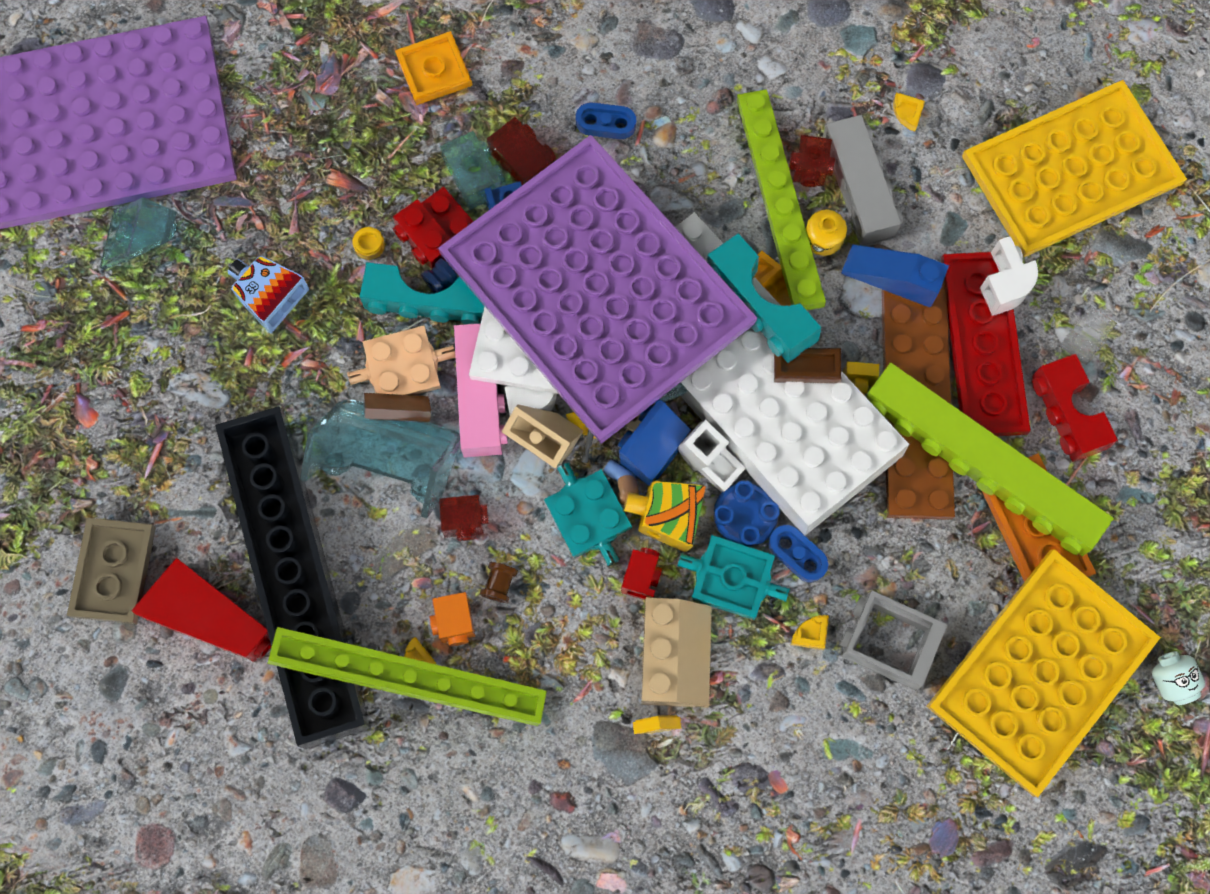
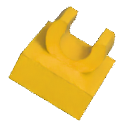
M847 361L842 372L865 396L868 393V386H873L879 377L880 364Z

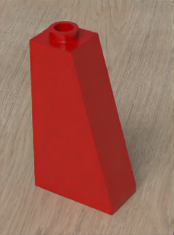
M178 558L170 564L131 610L134 614L147 621L253 662L257 658H263L272 647L265 626Z

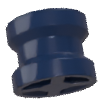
M442 258L435 262V267L432 270H425L421 274L424 282L433 293L446 290L458 278L455 271Z

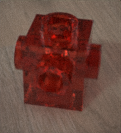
M801 135L797 152L792 151L789 170H794L793 182L800 183L805 187H823L826 176H832L835 157H830L832 139Z

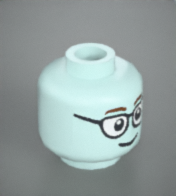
M1173 651L1158 658L1159 664L1153 668L1152 677L1163 699L1174 701L1176 705H1184L1201 697V691L1205 687V680L1193 657L1179 655L1177 651Z

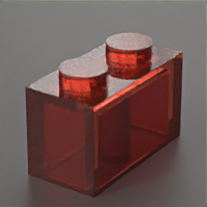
M516 117L512 118L487 138L489 154L516 182L521 181L522 185L555 162L556 159L553 150L547 144L542 145L536 139L533 129L526 123L522 125Z

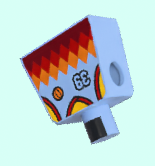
M263 256L257 257L250 266L237 259L228 269V274L237 280L232 285L231 290L242 305L269 333H272L309 291L304 277Z

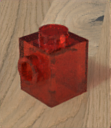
M479 495L439 498L441 531L445 538L456 537L458 541H470L476 539V535L484 534L483 524H489L488 505H482Z

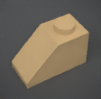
M518 404L505 424L502 433L556 468L570 455L583 430L558 413Z

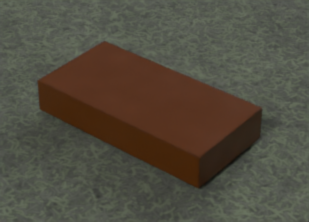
M808 348L789 363L781 355L778 357L774 354V383H841V348Z
M364 393V418L430 422L431 406L429 396Z

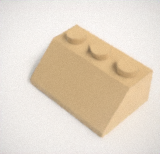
M646 598L641 705L709 708L712 606L682 599Z

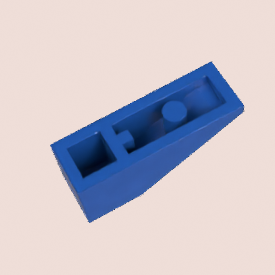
M852 244L841 274L931 307L939 294L949 265L920 254Z

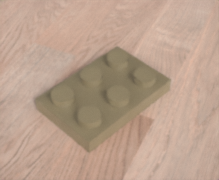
M97 518L86 519L67 616L137 625L139 616L131 610L143 597L156 530L154 525Z

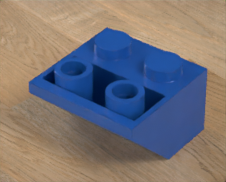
M658 399L654 406H649L640 414L638 420L641 423L634 432L628 430L618 444L621 448L619 451L620 465L633 472L638 479L648 486L653 481H658L679 453L678 446L691 433V429L660 399Z

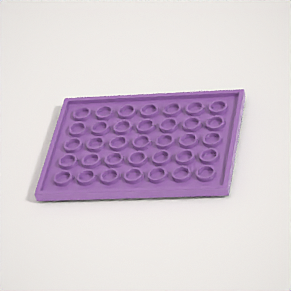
M206 16L0 57V229L238 180L210 24Z
M592 135L577 144L438 248L444 259L601 444L742 335L757 321L754 313Z

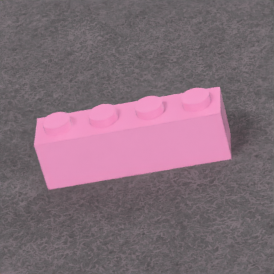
M481 323L454 325L460 444L464 458L502 455V444H508L507 436L502 433L505 425H500V413H506L504 394L498 393V384L472 380L469 377Z

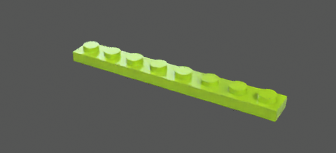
M765 89L737 94L740 116L791 305L801 303L806 310L823 308L826 303L768 91Z
M280 627L276 629L267 664L534 726L541 724L547 692L538 688Z

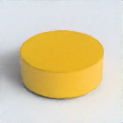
M373 227L361 228L355 233L352 240L356 254L365 260L378 258L385 249L383 235Z

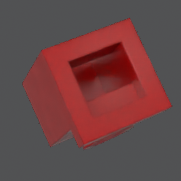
M644 547L640 551L633 549L621 586L622 594L642 600L654 598L655 590L650 589V587L658 586L663 569L657 567L660 556L659 552Z

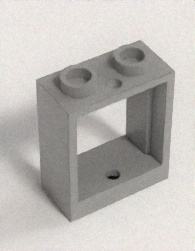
M873 590L866 598L860 596L852 615L857 617L853 628H846L839 644L844 647L841 657L913 690L923 687L948 624ZM872 608L925 631L908 673L855 649Z

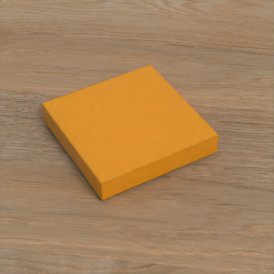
M451 31L395 50L396 57L416 106L473 86Z

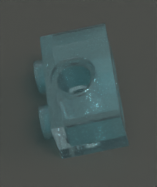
M474 131L440 146L443 161L469 210L486 203L485 188L490 187L492 190L502 187L501 183L505 181L504 176L497 164L492 166L488 159L491 154L486 142L483 139L479 141ZM475 166L481 168L476 172L468 171L469 168Z

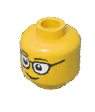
M828 209L819 210L808 220L806 231L812 252L816 255L828 256L839 251L843 245L847 234V225L844 218L836 211Z

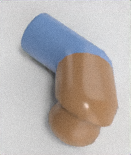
M611 459L605 466L603 473L618 482L619 493L616 497L620 504L625 505L628 492L639 494L636 476L633 472Z

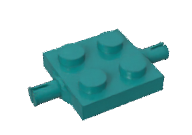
M570 463L563 464L569 476L566 475L562 465L559 466L557 471H559L565 486L559 492L545 498L544 501L572 556L575 559L588 551L600 550L607 566L613 565L608 552H610L614 562L617 563L620 561V558H618L611 543L619 535L632 529V525L605 474L600 469L585 478L577 479Z
M714 535L711 536L707 551L702 555L701 559L681 553L677 565L678 567L696 572V585L691 600L752 620L756 619L760 604L767 595L786 602L790 588L771 583V568L775 555Z

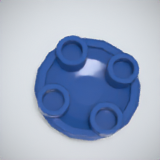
M740 481L735 485L729 486L725 492L719 495L714 505L713 518L717 530L726 540L751 547L763 543L771 536L777 526L780 509L777 503L761 487L749 481Z

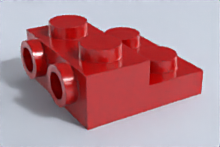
M443 186L423 202L417 199L394 215L395 226L392 229L402 243L408 241L414 248L411 252L422 266L427 264L432 270L435 267V262L440 258L445 260L438 248L474 221Z

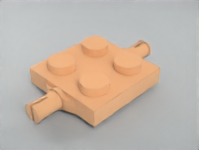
M420 326L362 341L366 354V368L347 372L350 385L369 380L374 387L375 393L417 395L441 388L437 374L438 362L456 358L453 345L434 350L428 340L425 326Z

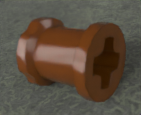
M489 562L488 568L490 573L485 589H481L480 595L493 601L508 603L509 597L507 594L512 578L517 576L518 570L501 563Z

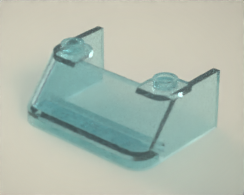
M342 400L308 432L300 480L307 482L318 469H322L329 475L336 476L347 472L352 466L411 484L410 493L417 501L423 503L421 517L427 519L444 494L459 451L460 434L455 430L429 422L364 418L363 402Z

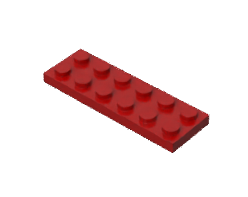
M991 252L943 254L941 263L949 265L944 279L959 410L996 436L1028 435L1031 430L1014 309L992 316L980 289L987 276L999 272Z

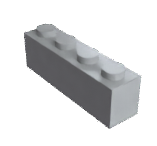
M862 115L827 123L822 140L859 244L863 246L896 237L903 223L902 212L898 206L894 205L892 185L890 180L885 179L883 175L882 158L879 152H875L872 145L873 134L870 126L865 125Z

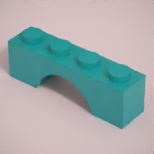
M738 233L707 254V263L757 317V321L751 328L755 332L761 331L767 338V344L771 351L778 357L781 355L789 363L805 349L810 348L819 341L822 327L801 303L790 306L776 305L766 301L757 293L752 280L758 271L759 256Z
M366 262L360 300L364 309H367L369 312L378 315L386 314V312L398 313L400 316L409 319L424 316L440 323H446L449 320L461 321L464 325L481 323L485 306L460 276L446 290L425 294L411 289L404 283L398 266Z

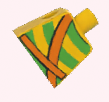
M653 481L648 487L646 496L628 492L624 511L641 515L638 528L640 533L680 551L687 552L693 547L706 486Z

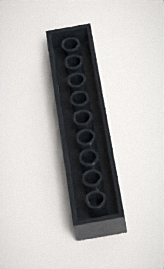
M277 406L216 424L215 427L271 646L277 627L348 643L288 417L281 407ZM277 666L298 747L308 749L371 729L360 685Z

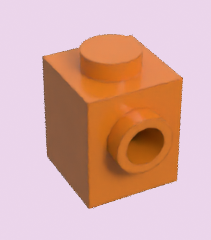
M466 592L432 599L435 615H431L429 618L433 636L439 635L442 643L448 642L451 647L469 643L468 638L476 637L469 598Z

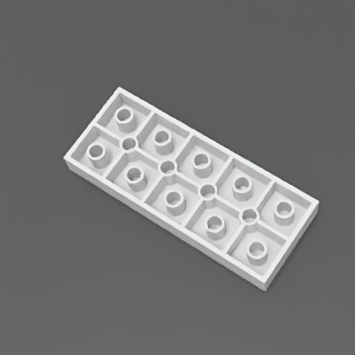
M695 212L675 226L706 262L707 254L723 244ZM754 277L752 283L757 293L766 301L780 305ZM751 327L674 387L702 421L707 420L730 442L726 446L729 452L746 467L745 470L805 536L897 462L898 459L903 457L909 446V443L842 371L841 383H774V353L769 348L767 338L761 331L755 332ZM814 344V345L811 346L810 348H820V347H819L817 344Z

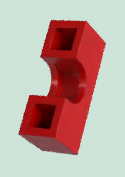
M1077 354L1040 366L1032 376L1033 389L1039 397H1042L1046 406L1047 418L1051 425L1056 427L1060 435L1061 448L1066 455L1070 456L1072 462L1108 450L1118 442L1105 412L1090 416L1078 412L1072 403V395L1081 392L1090 383Z

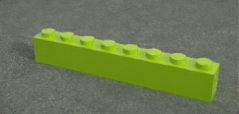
M890 363L867 393L866 398L886 419L894 424L895 429L906 437L912 436L922 443L921 446L926 452L933 456L939 455L949 462V467L953 471L963 476L967 475L976 481V485L981 491L988 495L994 494L1003 500L1008 510L1017 515L1023 514L1032 521V525L1038 531L1046 535L1051 534L1061 541L1060 544L1066 551L1084 556L1093 550L1114 518L894 364Z

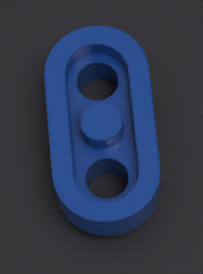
M590 102L581 105L577 109L576 126L581 133L588 136L626 139L632 136L636 130V115L630 108L625 106ZM594 120L596 123L591 125L587 124L586 121ZM619 123H623L626 126L624 128H618L616 125Z
M782 525L772 532L769 539L770 551L798 578L811 583L820 580L828 570L826 555L797 528L791 525ZM787 539L790 541L791 547L784 549L780 546L779 541ZM806 561L813 562L816 567L815 571L806 570L804 563Z

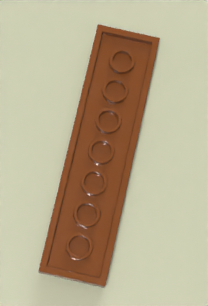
M945 279L931 307L882 290L883 372L892 363L951 404L948 309ZM886 419L894 427V424ZM899 433L909 443V446L903 457L886 470L887 518L954 519L953 470L949 467V462L939 455L933 456L926 452L921 446L922 443L912 436L906 437Z

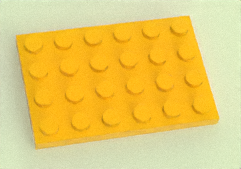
M1124 80L973 146L962 154L963 160L1008 235L1011 236L1015 246L1017 245L1021 249L1023 258L1181 186L1187 180Z
M1049 550L926 707L1029 794L1038 798L1161 637L1056 550Z

